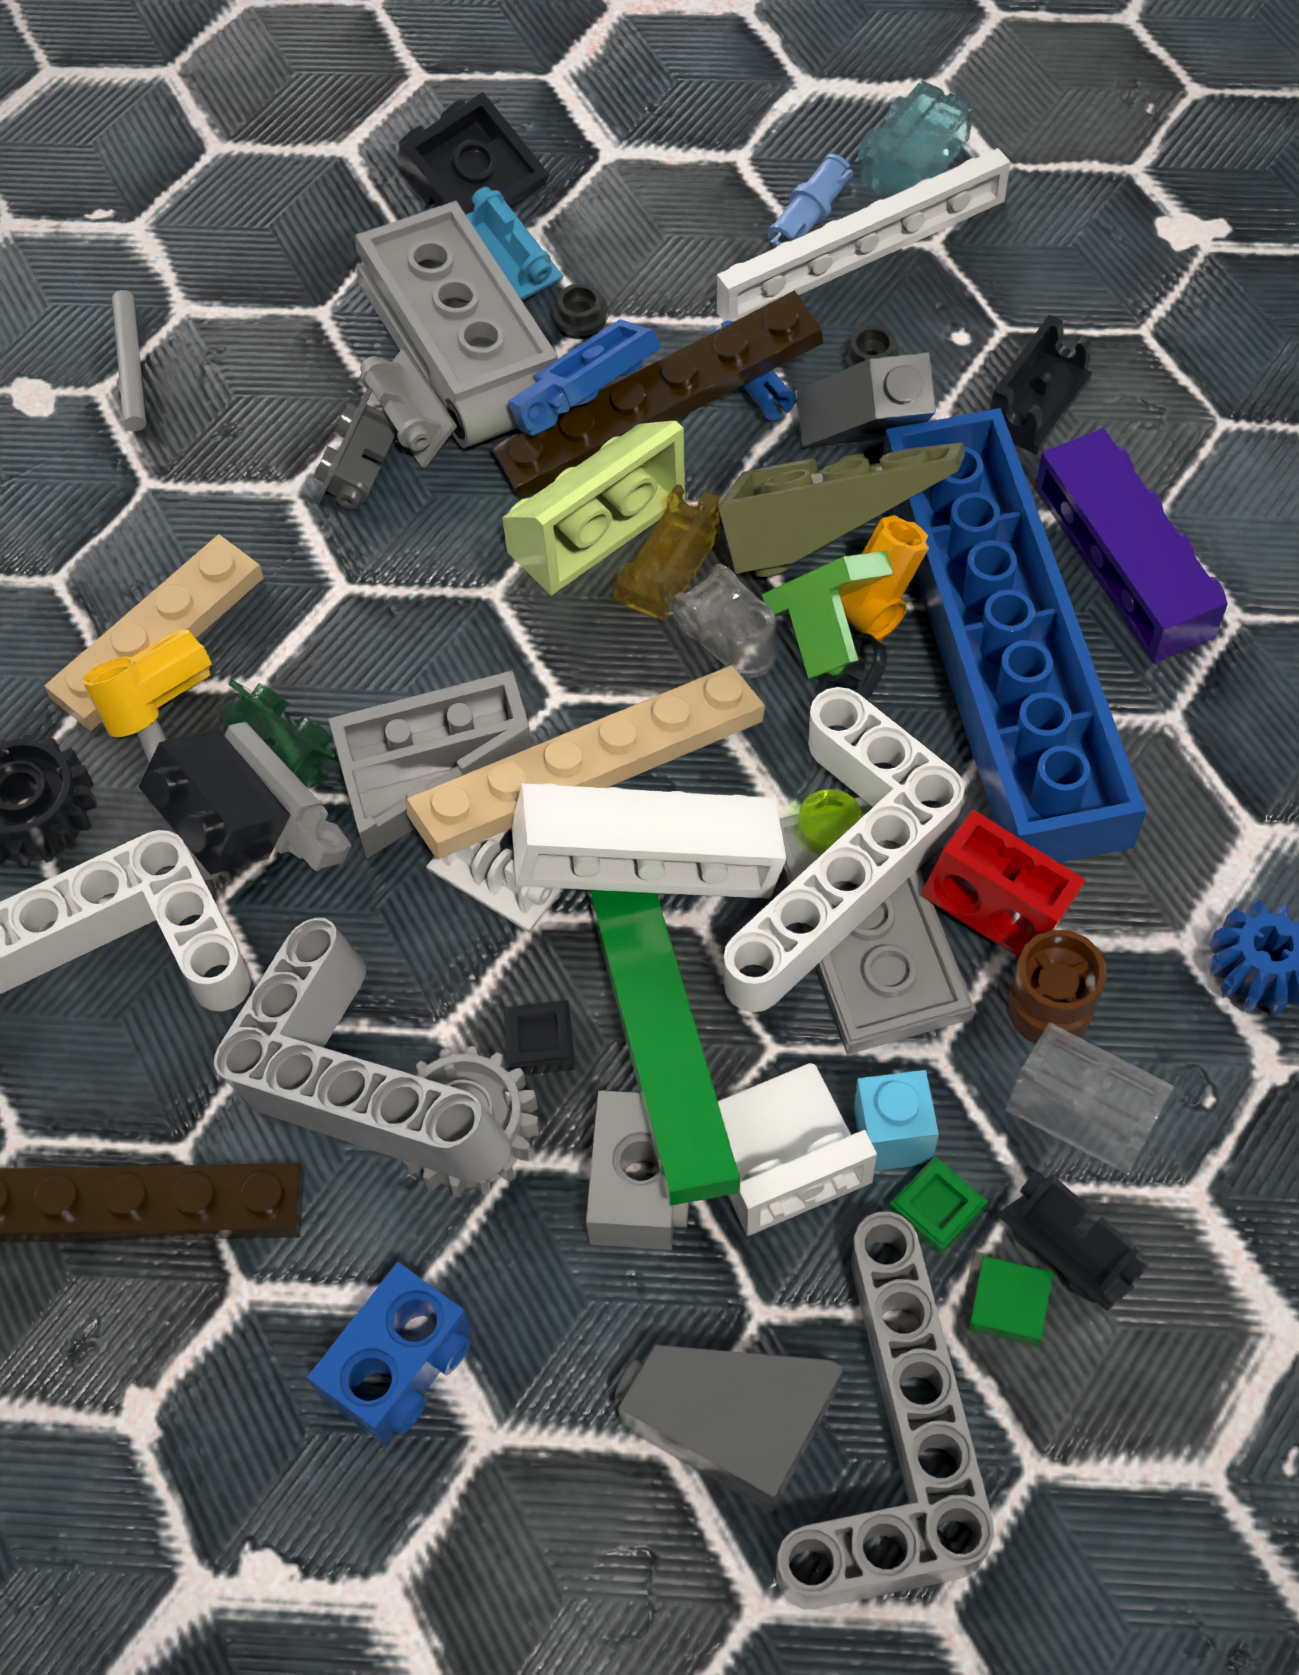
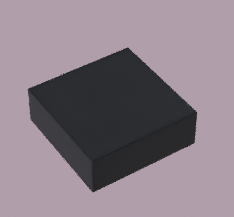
M569 1000L503 1007L509 1072L520 1068L524 1075L576 1070Z

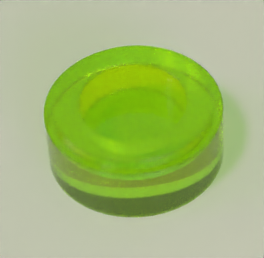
M833 789L817 791L807 797L800 807L798 816L800 839L811 851L822 855L863 817L862 810L857 801L845 792Z

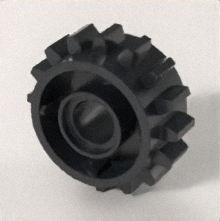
M23 735L22 739L0 741V865L5 860L16 862L19 868H26L28 863L42 860L48 863L52 861L53 856L64 849L71 850L75 846L73 841L80 831L88 830L90 827L86 817V810L96 807V800L90 790V787L94 785L85 765H81L75 751L69 748L61 752L54 738L49 737L46 741L42 742L32 739L30 735ZM32 797L27 802L17 805L20 801Z

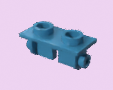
M489 187L479 189L472 197V202L475 204L474 211L466 216L520 299L524 300L562 280L563 274L552 262L550 255L533 238L504 201L502 194L497 190L492 191Z

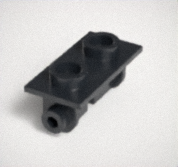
M1036 1171L1020 1189L1023 1196L1000 1210L997 1214L1001 1220L1011 1227L1012 1234L1020 1245L1032 1253L1043 1255L1066 1275V1281L1075 1293L1087 1301L1098 1303L1106 1311L1132 1291L1135 1287L1133 1284L1148 1267V1264L1138 1257L1142 1250L1103 1217L1094 1224L1087 1235L1084 1234L1077 1225L1091 1207L1054 1175L1046 1178L1039 1171Z

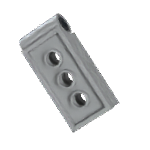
M457 201L355 235L356 252L364 263L357 266L358 283L400 351L402 348L408 351L457 425L452 432L457 443L462 448H467L519 428L508 401L535 384L536 381L533 375L558 360V355Z

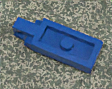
M619 319L534 374L536 383L508 401L520 431L533 436L556 425L559 413L569 411V408L572 406L582 405L591 401L598 395L599 389L618 376H625L638 370L645 358L661 349L655 331Z

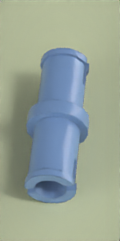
M836 154L826 155L807 183L799 184L790 194V204L778 220L767 230L768 238H773L771 244L775 248L784 242L793 241L808 234L815 224L822 223L831 213L832 201L853 178V170L845 172L850 164L843 157Z

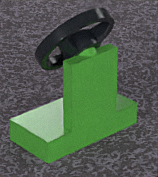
M887 551L841 557L762 594L768 617L790 614L808 679L820 676L817 695L830 688L841 687L850 689L859 681L862 684L855 692L867 700L881 680L887 661L885 645L869 633L851 636L841 597L893 575ZM872 644L874 651L873 661L869 672L866 673L864 672L865 662L859 657L860 648L864 645Z

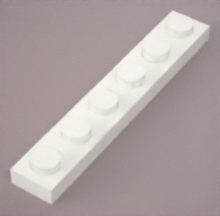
M998 148L978 158L969 159L960 166L931 179L922 180L915 186L889 198L878 200L869 207L840 220L831 221L822 228L793 241L784 242L775 249L744 263L733 265L728 270L717 274L718 315L723 321H736L794 290L798 295L1004 202L1010 161Z

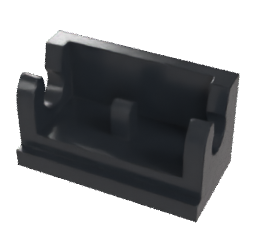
M1051 315L1047 316L993 390L990 410L1001 408L1013 444L1035 455L1039 453L1091 380L1092 372L1087 370L1092 349L1089 338L1083 336L1077 343L1075 350L1068 349L1061 341V337L1064 334L1063 321Z

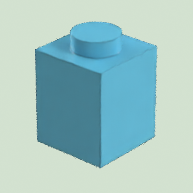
M926 1070L858 1078L853 1108L857 1133L865 1130L877 1153L874 1171L927 1165L934 1157L939 1133Z

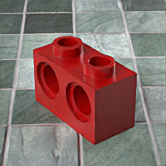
M972 810L943 849L921 896L1017 957H1020L1024 946L1036 935L1057 929L1086 879L980 813Z

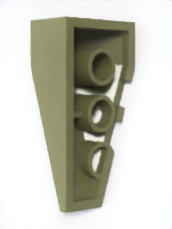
M963 442L896 450L882 456L880 464L869 465L868 459L864 458L863 454L844 456L840 459V462L831 464L822 470H818L816 460L811 459L742 472L718 505L735 573L755 571L756 576L766 577L786 571L790 568V564L959 471L965 457Z

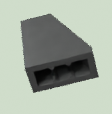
M929 352L870 358L797 389L795 392L802 449L885 440L886 429L928 422L936 413Z
M655 1345L644 1364L636 1359L630 1364L618 1385L615 1399L622 1402L618 1408L621 1427L773 1513L841 1388L844 1367L832 1360Z

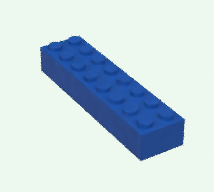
M1001 408L886 429L883 456L900 449L962 442L964 445L965 457L959 471L893 507L895 516L900 519L915 522L928 535L926 544L929 549L914 576L994 823L1058 863L1134 848L1147 810Z

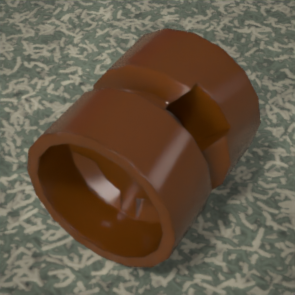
M1051 930L1038 934L1024 946L1008 996V1015L1014 1028L1026 1040L1042 1047H1062L1076 1042L1087 1032L1107 979L1106 962L1099 948L1087 937L1069 930Z

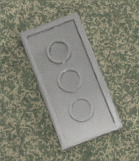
M858 797L779 819L786 853V861L781 872L786 886H789L873 807L864 799ZM888 840L876 843L886 849L902 847L900 844ZM919 869L816 965L848 1055L973 1019L975 1008L934 905L931 901L921 896L925 883ZM847 881L832 884L834 888L841 891H852L858 888L857 885ZM800 923L803 933H809L814 930L810 925Z

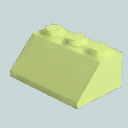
M677 421L638 424L622 436H616L608 440L601 447L600 451L578 466L564 470L556 478L555 482L533 497L525 498L516 503L510 512L502 517L507 553L552 596L685 502L684 428Z

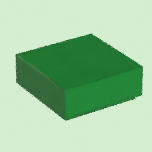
M935 1156L891 1201L888 1212L901 1215L909 1221L918 1238L941 1257L985 1211L988 1201Z
M983 1256L968 1330L1038 1347L1042 1339L1054 1272Z

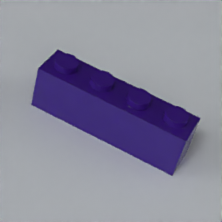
M1104 428L1043 451L1041 453L1035 490L1153 664L1216 638L1228 605L1225 591L1221 583L1215 577H1209L1199 563L1189 538L1184 533L1177 532L1167 518L1157 493L1145 487L1134 471L1127 451L1121 446L1117 447Z

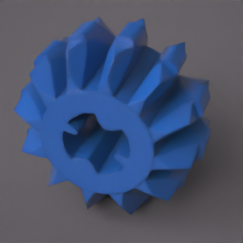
M1260 899L1251 904L1247 914L1234 909L1233 912L1226 916L1223 923L1224 928L1216 930L1210 941V951L1215 955L1212 956L1209 963V975L1225 979L1221 987L1222 998L1233 996L1237 993L1246 997L1243 1002L1246 1013L1254 1010L1258 1002H1264L1273 1016L1282 1013L1287 1002L1299 1007V921L1294 922L1288 918L1290 913L1287 903L1279 906L1275 914L1269 913Z

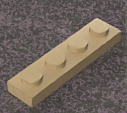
M218 534L46 683L44 687L50 699L89 731H92L102 721L82 682L87 672L114 658L133 657L180 628L191 631L196 639L264 579L260 565Z

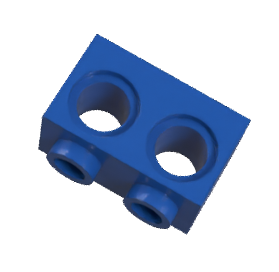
M397 1262L311 1371L307 1379L319 1398L385 1446L396 1431L402 1435L418 1420L427 1403V1397L424 1396V1393L440 1372L446 1376L451 1374L464 1359L471 1345V1339L468 1338V1335L472 1331L466 1311ZM427 1316L437 1321L433 1333L422 1341L410 1342L401 1338L405 1325L416 1317ZM375 1373H383L392 1377L389 1390L381 1398L373 1401H364L357 1398L358 1387L366 1377Z

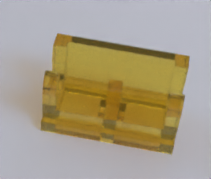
M680 484L675 485L669 493L665 513L633 563L627 562L621 568L617 575V588L613 592L614 601L664 622L671 615L719 537V496L704 491L696 508H693L684 501L683 494L685 492Z

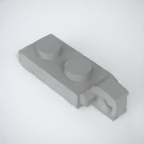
M246 722L229 725L225 737L291 814L275 845L276 850L280 854L290 851L298 858H304L314 871H319L321 868L336 864H343L352 845L337 824L326 821L328 813L325 807L320 805L321 802Z

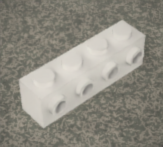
M522 783L511 824L516 886L770 899L786 861L776 798L696 794L681 791L629 790L616 787L562 786L550 783Z

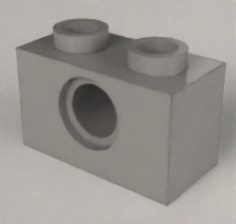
M598 1090L586 1217L589 1244L672 1250L674 1227L687 1228L689 1203L669 1205L660 1170L654 1177L644 1181L631 1179L624 1173L631 1164L637 1161H649L659 1167L640 1093Z

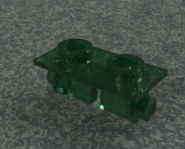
M234 680L230 681L228 685L239 692L241 697L237 702L232 701L226 704L220 712L219 720L224 723L223 730L225 733L229 725L246 722L267 745L274 739L276 743L271 750L309 789L315 787L323 778L324 769L321 765L327 757L340 763L337 752L328 746L333 735L304 715L296 722L284 713L290 703L279 694L260 682L254 690H251Z

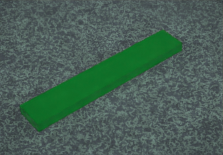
M587 890L669 1205L673 1206L740 1193V1176L657 893Z

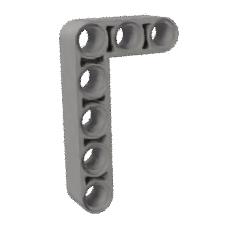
M313 918L295 927L286 938L220 1043L214 1056V1067L218 1075L252 1109L259 1113L466 1182L478 1183L488 1180L499 1173L507 1163L511 1152L510 1139L476 1096L461 1089L324 1048L361 987L366 976V964L333 922L328 919Z
M893 1212L874 1213L867 1216L859 1224L854 1236L851 1271L909 1504L806 1525L792 1531L782 1541L778 1552L776 1582L781 1594L791 1604L802 1609H820L962 1579L973 1574L981 1566L994 1539L993 1519L918 1236L909 1221ZM886 1242L896 1247L902 1258L894 1264L882 1265L872 1260L868 1256L866 1249L874 1243ZM892 1309H904L911 1312L917 1318L920 1327L909 1334H900L892 1331L885 1324L882 1316ZM911 1377H921L928 1380L935 1387L938 1399L928 1405L915 1404L903 1395L900 1384ZM928 1448H939L947 1451L956 1463L957 1472L947 1478L930 1476L922 1469L918 1461V1455ZM947 1521H958L965 1524L974 1534L976 1548L967 1554H955L948 1551L940 1543L937 1536V1527ZM875 1536H887L894 1539L900 1545L904 1561L900 1566L891 1570L879 1569L867 1560L863 1551V1545L868 1539ZM803 1551L817 1552L828 1561L831 1568V1576L819 1585L803 1584L792 1575L789 1568L790 1561L796 1554Z

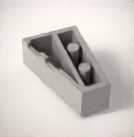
M513 670L328 719L366 859L415 829V826L407 816V798L531 748L530 727Z

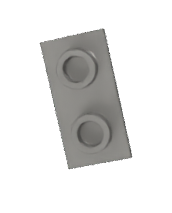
M402 348L393 362L380 360L376 356L367 358L360 366L361 383L365 388L370 387L373 389V394L381 406L384 407V411L397 429V437L400 443L411 450L421 467L426 468L457 425L406 349Z

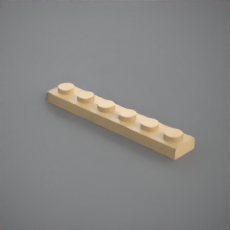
M730 665L407 798V816L438 860L511 829L522 783H550L562 786L608 788L763 721L765 705L733 665Z

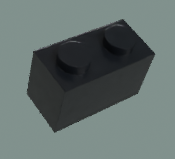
M219 729L159 742L139 785V788L146 795L150 803L154 805L210 875L269 859L291 816Z

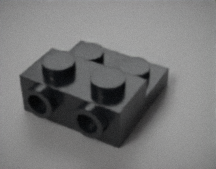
M484 92L468 102L464 99L455 101L445 109L438 121L427 128L419 125L407 132L398 144L399 150L395 167L428 207L433 203H436L439 207L457 201L465 215L474 211L475 204L472 202V197L483 187H489L492 191H499L504 197V201L511 208L544 186L549 177L547 170Z

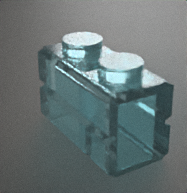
M923 80L915 86L906 98L898 96L893 101L888 111L886 122L879 130L871 128L861 142L858 156L862 160L861 180L864 186L883 195L888 192L890 196H893L915 186L922 180L931 179L942 174L970 140L974 109L971 102L952 93L945 95L943 89Z

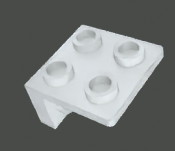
M806 1064L718 1101L740 1176V1193L728 1195L747 1236L872 1183L877 1153L865 1130L853 1135L850 1134L816 1065Z

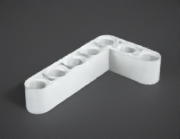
M836 687L826 689L814 699L810 711L808 745L811 755L819 764L873 808L735 934L726 945L724 953V988L726 996L733 1005L744 1011H764L775 1005L954 835L958 827L964 794L962 778L953 768L861 695L847 688ZM837 725L843 726L847 730L836 731L828 727ZM889 763L895 766V768L882 769L874 764ZM928 800L937 801L944 805V807L930 808L921 804V802ZM888 840L894 841L902 847L886 849L876 843ZM847 881L857 885L858 888L852 891H841L834 888L832 884ZM800 922L810 925L814 930L809 933L797 934L789 931L786 927L792 923ZM754 964L766 968L769 972L764 976L753 978L745 976L739 970Z
M156 830L146 833L0 902V994L157 920L194 997L201 1006L211 1011H225L236 1007L243 1002L249 993L251 980L239 949L188 848L179 835L170 831ZM175 866L166 874L155 875L164 867ZM116 893L109 901L96 904L104 895ZM201 915L193 924L179 926L181 921L188 916ZM56 921L46 931L37 933L39 927L45 923ZM228 965L225 971L218 976L212 978L203 977L214 966Z

